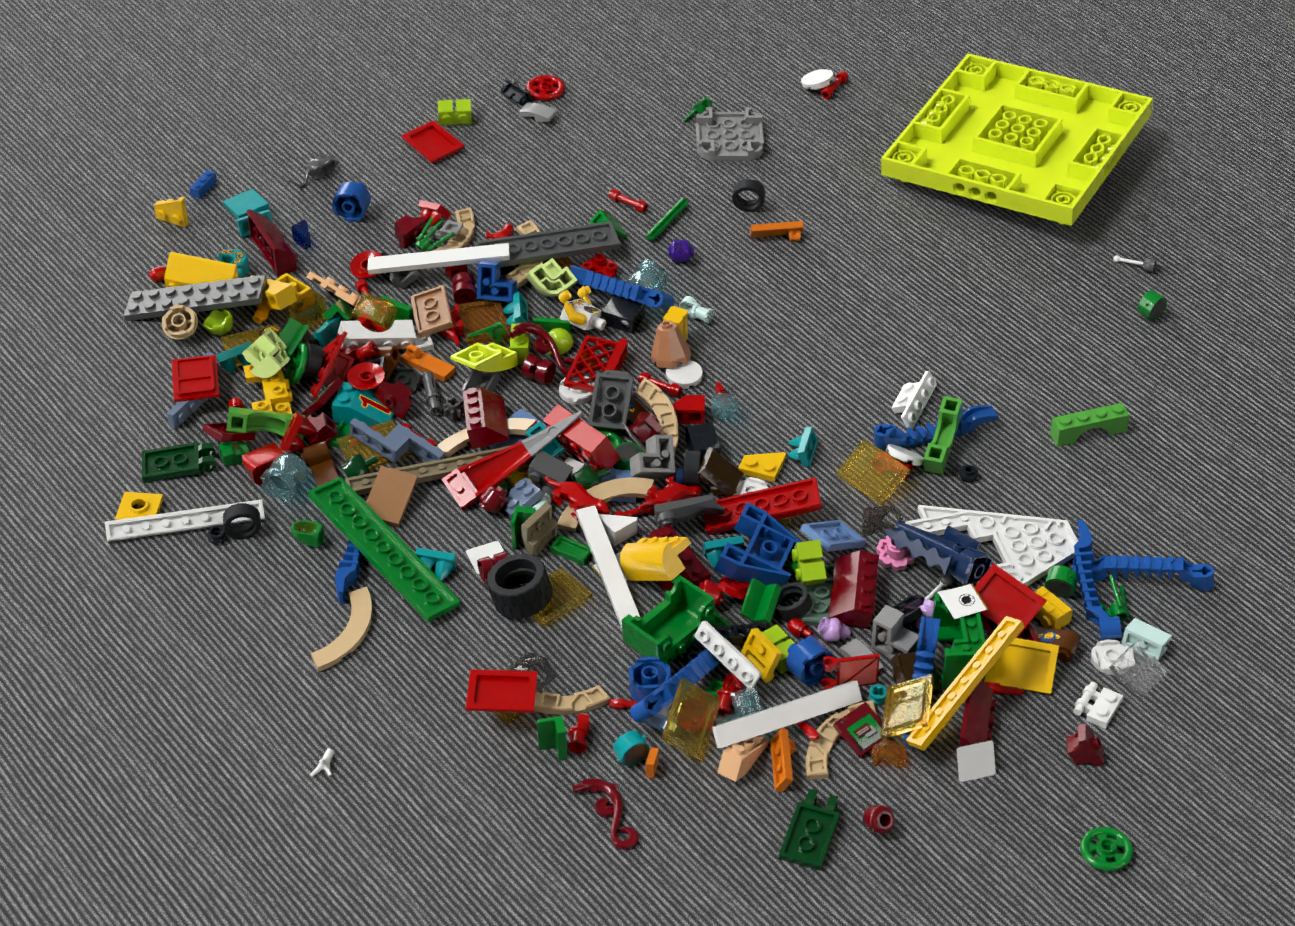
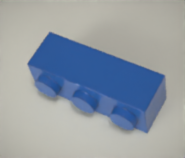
M209 170L203 173L189 187L190 196L200 199L217 182L216 173Z

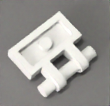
M1090 682L1089 686H1085L1082 697L1076 701L1073 712L1078 716L1082 712L1088 714L1086 721L1106 729L1121 704L1123 695L1107 688H1103L1101 693L1097 692V683ZM1089 700L1095 701L1094 705L1089 704Z

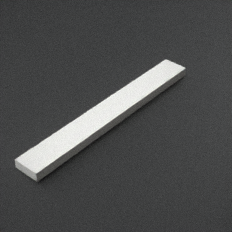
M509 243L370 257L368 258V273L378 274L475 264L482 260H510Z
M262 499L240 502L255 506L260 512L261 520H265ZM238 503L106 521L107 542L210 528L216 525L223 526V513L231 505ZM240 517L234 519L231 523L238 524L252 522L253 520Z
M595 505L576 510L577 518L622 628V619L628 614L632 617L636 615L640 617Z
M858 681L847 682L714 726L712 729L717 748H723L860 702L862 698Z

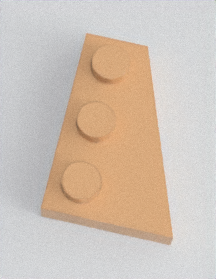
M311 271L308 273V279L335 293L336 296L361 310L365 307L366 304L360 301L362 297L353 292L349 294V289L341 284L339 287L336 286L337 282L330 277L324 279Z

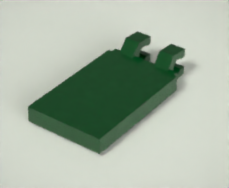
M198 442L142 451L143 483L200 474L203 470L205 472L216 471L214 443L199 445Z
M809 788L805 802L798 801L779 852V860L821 871L840 818V813L836 812L839 796L830 794L826 808L817 807L815 805L818 791Z

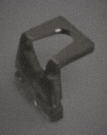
M894 506L864 508L862 535L867 537L874 533L883 532L886 529L894 530L895 524L883 521V518L890 512L901 522H903V516Z
M531 652L523 654L517 659V662H514L506 669L512 671H531V666L542 663L546 679L540 682L537 678V692L541 691L556 677L547 658Z

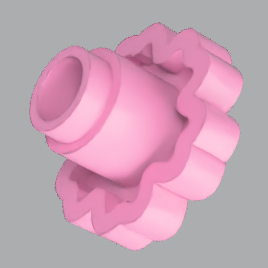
M886 536V539H881L877 545L876 553L879 555V563L884 568L892 567L894 571L906 570L907 564L912 565L915 562L916 558L912 557L909 548L897 549L894 540Z

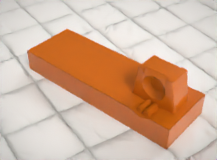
M803 221L751 225L750 238L788 235L790 242L800 241L804 228Z
M412 344L406 347V352L401 356L402 363L421 372L430 371L434 374V378L446 382L456 373L455 366L420 351L419 347Z
M780 728L770 739L774 789L778 792H783L793 781L791 755L796 751L795 740L788 737V730Z

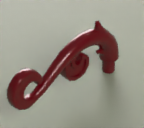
M525 322L513 327V330L509 333L512 339L522 334L529 335L530 333L539 336L533 343L535 350L542 354H547L551 351L559 369L567 376L570 369L563 366V364L572 365L574 359L565 358L562 363L554 339L545 329L541 328V324ZM581 366L576 367L578 371H581Z
M598 778L581 780V783L573 785L572 790L574 794L582 791L585 793L589 791L597 793L600 791L607 794L611 798L613 805L607 806L610 804V800L600 798L595 803V811L604 818L613 816L611 826L612 843L615 847L622 850H629L637 845L639 836L637 831L631 827H622L620 830L621 833H626L629 836L628 839L620 840L617 837V830L623 813V802L616 789L619 787V784H613Z

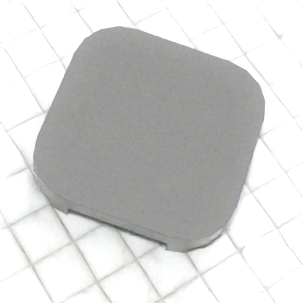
M712 107L706 108V111L696 116V146L698 155L709 161H751L759 158L764 150L761 113L757 114L751 111V107H745V112H712Z

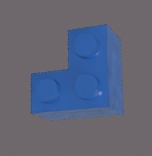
M482 260L478 263L477 299L512 302L513 294L517 293L518 280L500 279L501 261Z

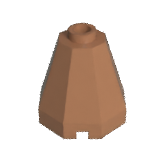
M663 321L656 330L651 354L652 362L654 364L656 362V366L659 368L678 367L677 363L682 362V365L686 364L691 357V350L674 322Z

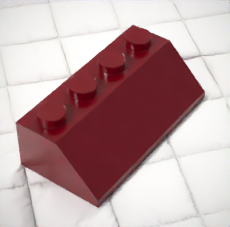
M247 210L250 237L277 277L296 271L297 255L295 252L292 253L289 243H285L282 233H278L276 225L271 223L268 217L253 210Z
M482 387L469 388L463 391L466 429L472 450L509 441L504 398Z
M668 524L652 531L647 538L679 537V535ZM689 547L678 554L685 567L679 575L694 585L706 579L711 581L710 572ZM657 581L664 591H671L674 586L671 581Z
M859 550L835 559L828 619L838 618L843 624L868 629L874 615L879 562L878 554Z
M982 680L965 701L959 747L991 741L992 731H988V727H993L994 715H990V711L995 712L996 699H992L993 690Z

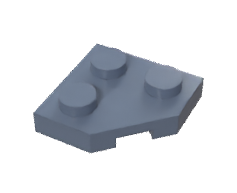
M525 477L523 480L518 481L515 487L511 489L507 498L508 503L503 509L512 517L516 506L531 507L544 494Z

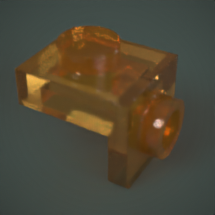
M884 738L872 749V765L878 766L882 761L898 768H902L906 764V747Z

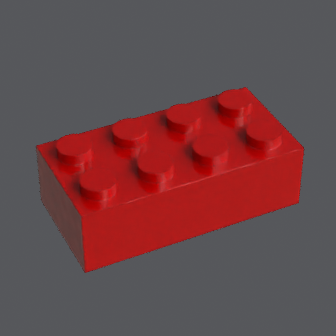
M557 404L542 421L547 426L546 428H549L573 414ZM580 418L555 438L561 446H564L569 454H576L582 463H589L596 472L605 468L610 470L620 459L607 436Z

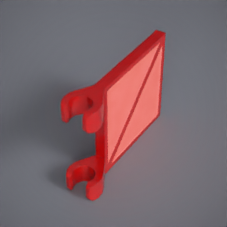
M879 653L846 658L824 657L825 671L832 672L837 669V679L824 678L821 681V685L825 686L823 690L851 681H858L859 686L878 684Z

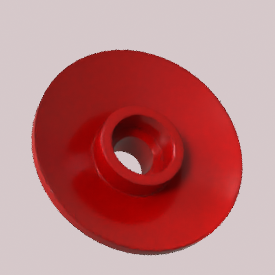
M376 251L359 253L350 263L351 273L360 279H368L378 275L368 273V258L380 257L382 255Z
M364 362L353 366L348 371L347 379L349 384L356 389L371 390L377 388L384 381L385 372L382 367L375 363Z

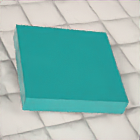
M254 189L222 201L223 206L237 219L247 216V210L249 209L258 213L270 208L269 203Z

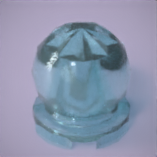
M642 260L626 282L662 291L669 282V277L664 268L661 270L655 265L657 262Z
M282 454L272 462L270 468L260 477L263 482L261 487L265 493L272 499L277 497L283 499L282 502L284 503L290 502L297 494V489L306 482L308 477V470L304 460L296 454Z

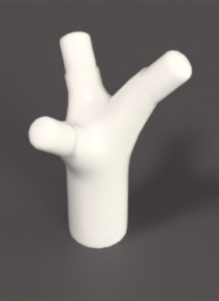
M332 749L326 750L323 758L319 761V765L310 773L311 777H314L322 769L326 770L328 776H332L330 770V761L334 755Z

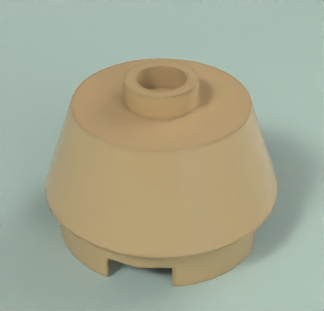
M184 305L170 307V310L162 318L164 333L176 340L191 338L198 325L196 313Z

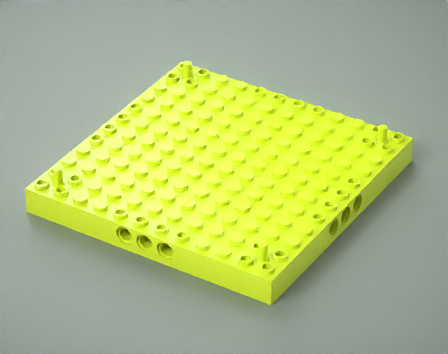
M967 54L882 156L881 175L1056 221L1060 225L1072 226L1151 117L1153 98Z

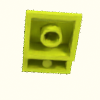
M493 342L486 346L475 343L450 356L451 360L483 372H499L518 365L517 352Z

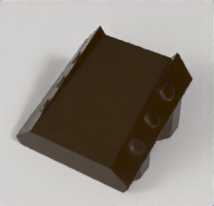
M711 447L707 449L698 470L702 481L710 484L711 493L714 496L722 495L725 497H731L737 492V486L741 476L744 474Z
M916 652L900 655L897 653L891 659L893 666L892 677L897 681L898 692L902 700H908L909 695H911L910 690L913 684L912 676L914 674V663H916ZM933 665L929 696L942 692L936 669Z

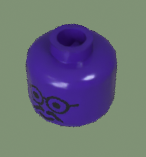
M674 240L672 244H669V258H672V261L675 263H687L690 261L691 256H694V246H691L689 240Z

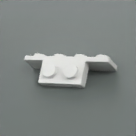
M925 371L920 382L905 384L891 407L894 414L903 412L901 419L906 428L910 427L913 430L937 385L930 371Z
M703 621L694 635L695 638L748 689H753L761 676V672L707 621Z

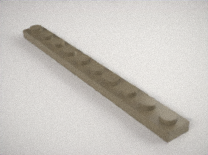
M509 446L394 469L417 475L418 481L416 484L442 479L459 467ZM535 454V455H534L531 459H529L528 461H533V459L535 458V456H536L537 454ZM378 472L345 478V482L358 495L371 492Z

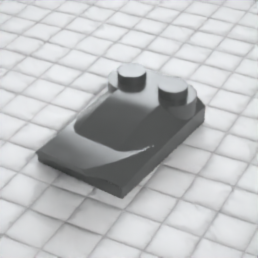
M606 370L603 373H596L588 424L596 430H608L614 433L626 432L624 424L628 427L627 420L634 377L630 376L629 372Z
M713 494L654 505V516L658 528L668 524L673 528L676 523L690 520L702 514H725V507L719 505L713 499Z

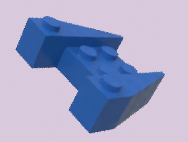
M747 502L734 530L751 538L748 547L744 551L727 543L714 571L733 580L750 583L751 579L756 578L765 585L778 584L783 586L787 584L791 574L782 570L787 556L792 558V549H794L796 543L801 541L766 511Z

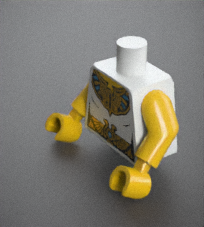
M582 286L578 290L577 294L582 299L568 301L572 298L568 290L563 291L559 295L560 302L564 304L559 319L568 320L570 324L583 330L593 328L603 330L606 325V320L600 318L601 310L594 307L591 299L587 297L591 293L589 286Z

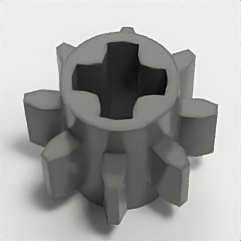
M457 397L446 399V404H442L444 417H448L451 420L462 418L461 413H465L464 401Z

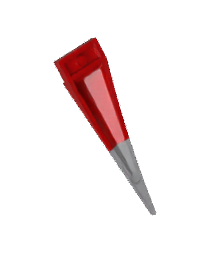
M579 411L514 445L459 467L441 480L460 508L464 510L477 500H480V495L489 486L497 487L580 418L583 412Z

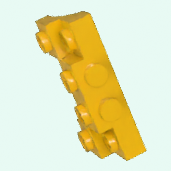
M252 364L243 366L246 383H262L265 397L264 401L251 403L252 409L292 414L290 402H293L292 393L287 391L290 389L289 381L284 379L282 368L269 378H260L250 372L254 368Z

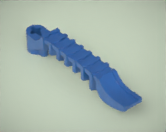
M574 265L570 266V271L577 278L578 281L576 283L663 310H669L674 305V297L670 294Z
M992 405L970 407L963 412L955 436L971 433L975 428L984 423L999 420V416ZM935 421V427L930 423H926V429L917 425L916 431H913L908 427L906 434L900 428L896 429L895 425L879 424L874 428V445L878 449H886L888 444L897 445L905 449L909 447L916 448L917 445L921 444L924 446L926 443L932 442L938 421Z
M1077 520L1079 540L1074 545V566L1076 565L1080 593L1082 592V602H1084V611H1086V620H1091L1099 626L1100 640L1122 639L1119 616L1110 617L1100 606L1092 574V564L1094 563L1092 536L1085 522Z
M349 539L344 558L340 560L339 569L335 573L336 591L340 604H345L347 589L357 582V577L360 575L362 553Z
M1114 554L1112 556L1103 555L1101 558L1094 560L1092 564L1094 581L1104 580L1107 577V571L1112 572L1114 580L1118 578V571H1123L1124 578H1128L1130 572H1134L1135 577H1139L1140 572H1145L1147 578L1151 577L1152 572L1157 573L1158 578H1162L1163 573H1168L1169 579H1173L1174 573H1179L1181 581H1187L1191 587H1197L1201 591H1209L1215 586L1214 569L1211 565L1192 564L1184 560L1183 557L1173 558L1169 556L1168 558H1161V556H1157V558H1153L1150 556L1139 557L1138 555L1128 557L1127 555L1116 556ZM1073 560V570L1076 572V565L1074 566Z
M923 616L918 636L914 674L912 676L913 684L911 685V695H909V705L907 707L908 715H906L902 738L903 745L909 750L917 748L910 746L906 739L912 733V729H915L926 716V706H928V696L930 693L929 686L931 685V675L933 674L940 619Z
M707 648L704 649L696 658L692 659L679 672L663 683L662 686L633 705L630 709L631 717L637 723H642L656 715L664 707L675 701L677 697L681 696L683 692L696 684L709 671L719 665L720 661Z

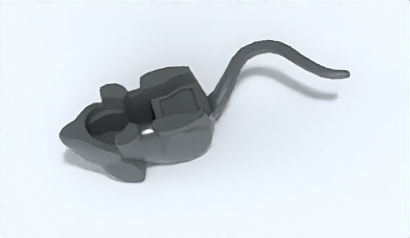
M319 153L318 159H312L308 162L303 184L298 185L292 180L287 182L302 188L306 185L309 175L318 180L323 178L325 173L331 174L332 169L339 164V160Z

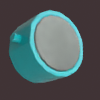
M636 730L628 731L621 735L613 746V751L618 756L616 761L618 763L621 761L625 766H634L643 761L650 751V746L645 740L647 736L645 734L641 735Z

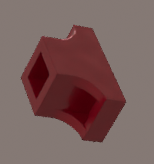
M405 215L394 223L395 236L399 238L400 247L406 249L417 241L416 238L421 234L428 222L427 218L424 216L413 218Z
M383 381L373 397L402 420L406 417L412 406L409 399L413 391L401 381L395 384Z
M641 412L628 429L640 442L646 443L647 439L659 433L663 427L658 423L659 420L653 414Z
M321 413L317 417L310 414L306 419L314 425L317 433L307 435L309 444L313 445L325 441L328 448L329 442L338 435L336 422L325 413Z
M1086 723L1078 725V732L1067 736L1068 755L1076 765L1091 763L1097 767L1105 765L1104 747L1100 738L1093 734Z

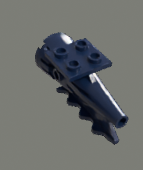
M901 521L896 523L894 530H885V534L894 540L897 549L909 548L913 558L925 557L929 567L941 566L944 575H947V573L953 574V577L964 586L973 584L975 587L992 565V560L989 559L990 554L978 550L980 542L951 526L946 527L943 537Z

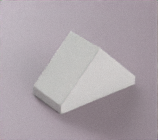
M599 514L608 539L614 546L637 534V517Z

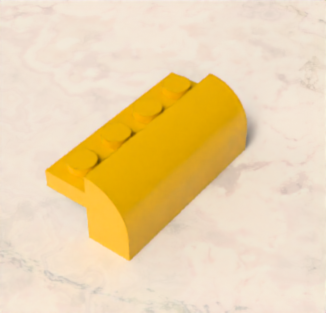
M666 536L663 538L644 537L636 543H627L620 554L621 568L629 581H672L685 569L678 554L687 548L691 542L688 537Z

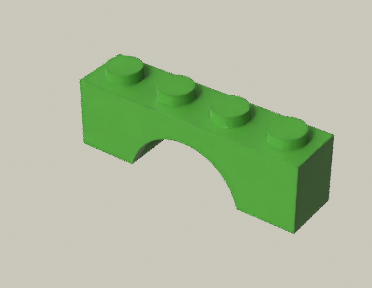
M948 396L943 397L936 431L932 442L928 443L924 455V471L943 475L963 413L962 399Z
M1123 403L1054 417L1051 422L1050 436L1056 446L1059 447L1075 443L1080 435L1093 428H1104L1109 435L1127 432L1130 414Z
M229 407L227 431L240 433L268 431L284 436L294 414ZM298 433L296 434V435L299 436L301 439H303V435H302V434H298Z

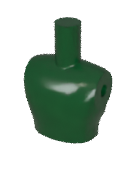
M357 454L349 458L341 466L348 478L369 474V466L379 461L376 455L365 460L361 454Z
M588 465L575 472L573 478L575 482L588 490L595 485L601 484L600 478L611 474L609 468L596 472L592 466Z

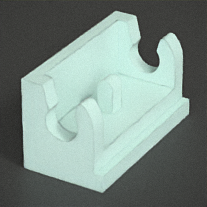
M1134 618L1125 628L1121 644L1127 645L1130 649L1158 662L1166 652L1167 647L1165 646L1171 640L1172 635Z

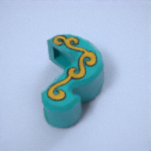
M226 249L218 254L220 262L237 265L239 278H244L249 272L248 256L245 252L237 249Z

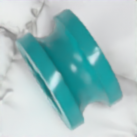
M875 684L870 687L869 700H873L874 705L885 704L888 698V689L881 684Z

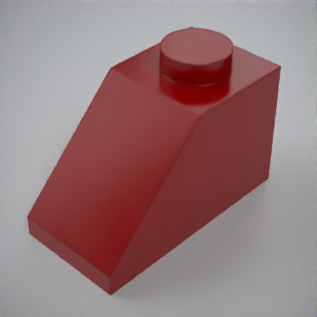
M685 395L672 404L678 424L705 423V395Z

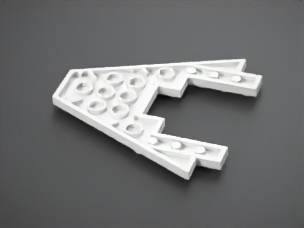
M918 505L917 511L921 519L905 522V524L938 536L944 535L946 527L951 526L958 531L967 530L970 537L978 542L992 540L1003 563L996 565L1026 586L1048 574L1051 567L1063 565L1074 558V545L1078 542L1068 521L1060 519Z

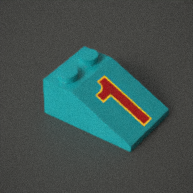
M343 382L332 403L333 420L336 423L344 421L345 424H350L356 418L360 422H364L368 427L388 429L394 413L373 397L375 391L356 389L349 382Z

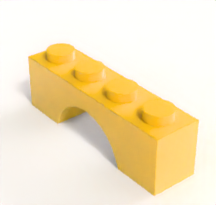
M267 279L262 299H268L271 308L282 310L297 301L296 290L292 284Z

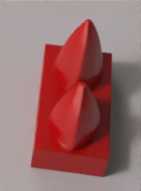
M421 200L417 205L422 209L419 217L424 216L427 220L431 217L434 218L431 226L440 221L441 218L448 220L451 216V213L441 204Z
M295 411L279 445L280 449L286 452L289 450H303L305 448L304 442L296 434H315L317 431L314 425L304 418L302 414Z

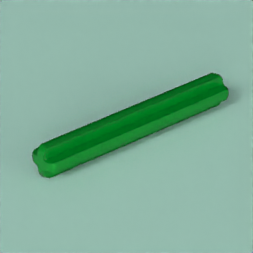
M681 198L646 234V238L649 241H654L687 207L689 202L686 198Z

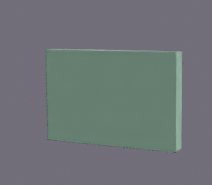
M827 578L825 583L805 586L812 598V606L809 612L801 617L800 620L807 625L818 626L824 617L828 618L833 578Z

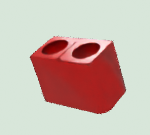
M275 442L242 455L245 472L257 485L288 473L287 468L290 470L288 457Z

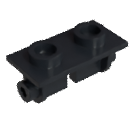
M505 78L507 84L501 87L503 95L510 99L512 98L513 101L520 105H525L528 103V100L533 102L530 96L531 93L527 88H521L515 81L511 82Z

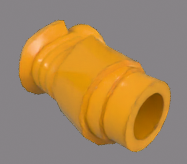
M262 299L261 304H257L258 308L253 316V321L257 324L265 322L269 311L273 309L270 307L268 299Z

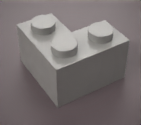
M654 435L647 439L646 453H637L630 458L631 477L667 478L676 473L673 435Z
M885 605L873 620L871 648L892 658L897 653L900 655L917 652L919 635L903 628L904 613Z

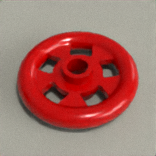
M552 75L536 76L526 85V88L531 93L530 96L541 101L557 99L565 91L563 81Z

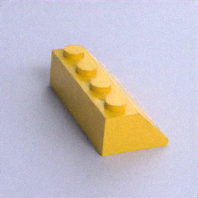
M170 252L164 280L165 286L168 288L187 284L230 280L239 277L237 265Z

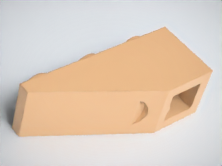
M762 734L732 744L723 751L717 773L735 782L746 775L770 743V739Z

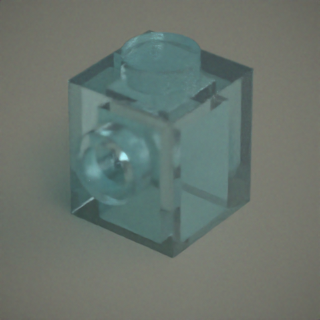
M712 393L711 417H717L721 420L734 418V412H738L739 401H735V394Z

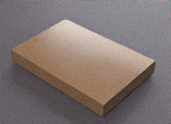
M445 285L410 296L419 338L454 327Z
M381 466L366 504L386 524L399 527L418 481V476Z

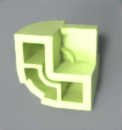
M553 258L545 264L540 263L526 275V278L533 287L546 297L558 296L578 281L567 266L561 269Z
M271 328L242 352L246 361L254 366L250 372L260 378L273 376L290 360L285 351L287 346Z

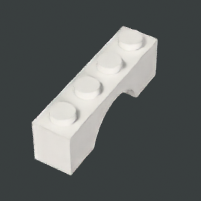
M394 320L393 326L384 332L370 331L362 326L359 321H341L338 329V334L340 335L344 331L347 332L341 350L349 346L362 347L368 344L370 340L375 341L376 346L396 345L399 349H406L409 344L414 345L416 339L412 320Z

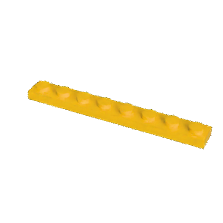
M1007 616L1003 619L906 739L910 746L923 751L926 750L1025 627L1022 621Z

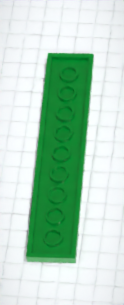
M341 477L308 492V497L427 623L460 606V600Z

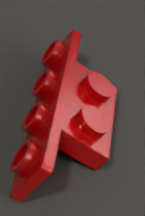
M344 331L341 335L338 334L333 342L336 346L333 351H329L325 359L328 361L326 367L322 366L318 373L320 379L317 384H313L309 392L312 394L310 399H316L322 385L327 387L338 377L344 382L354 361V358L339 351L347 332Z

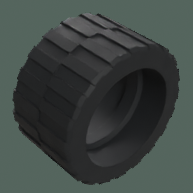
M522 553L507 556L498 561L488 572L486 582L497 612L504 617L510 619L531 617L546 608L547 604L551 601L553 589L545 564L535 555ZM528 583L523 587L512 589L513 587L518 586L520 584Z

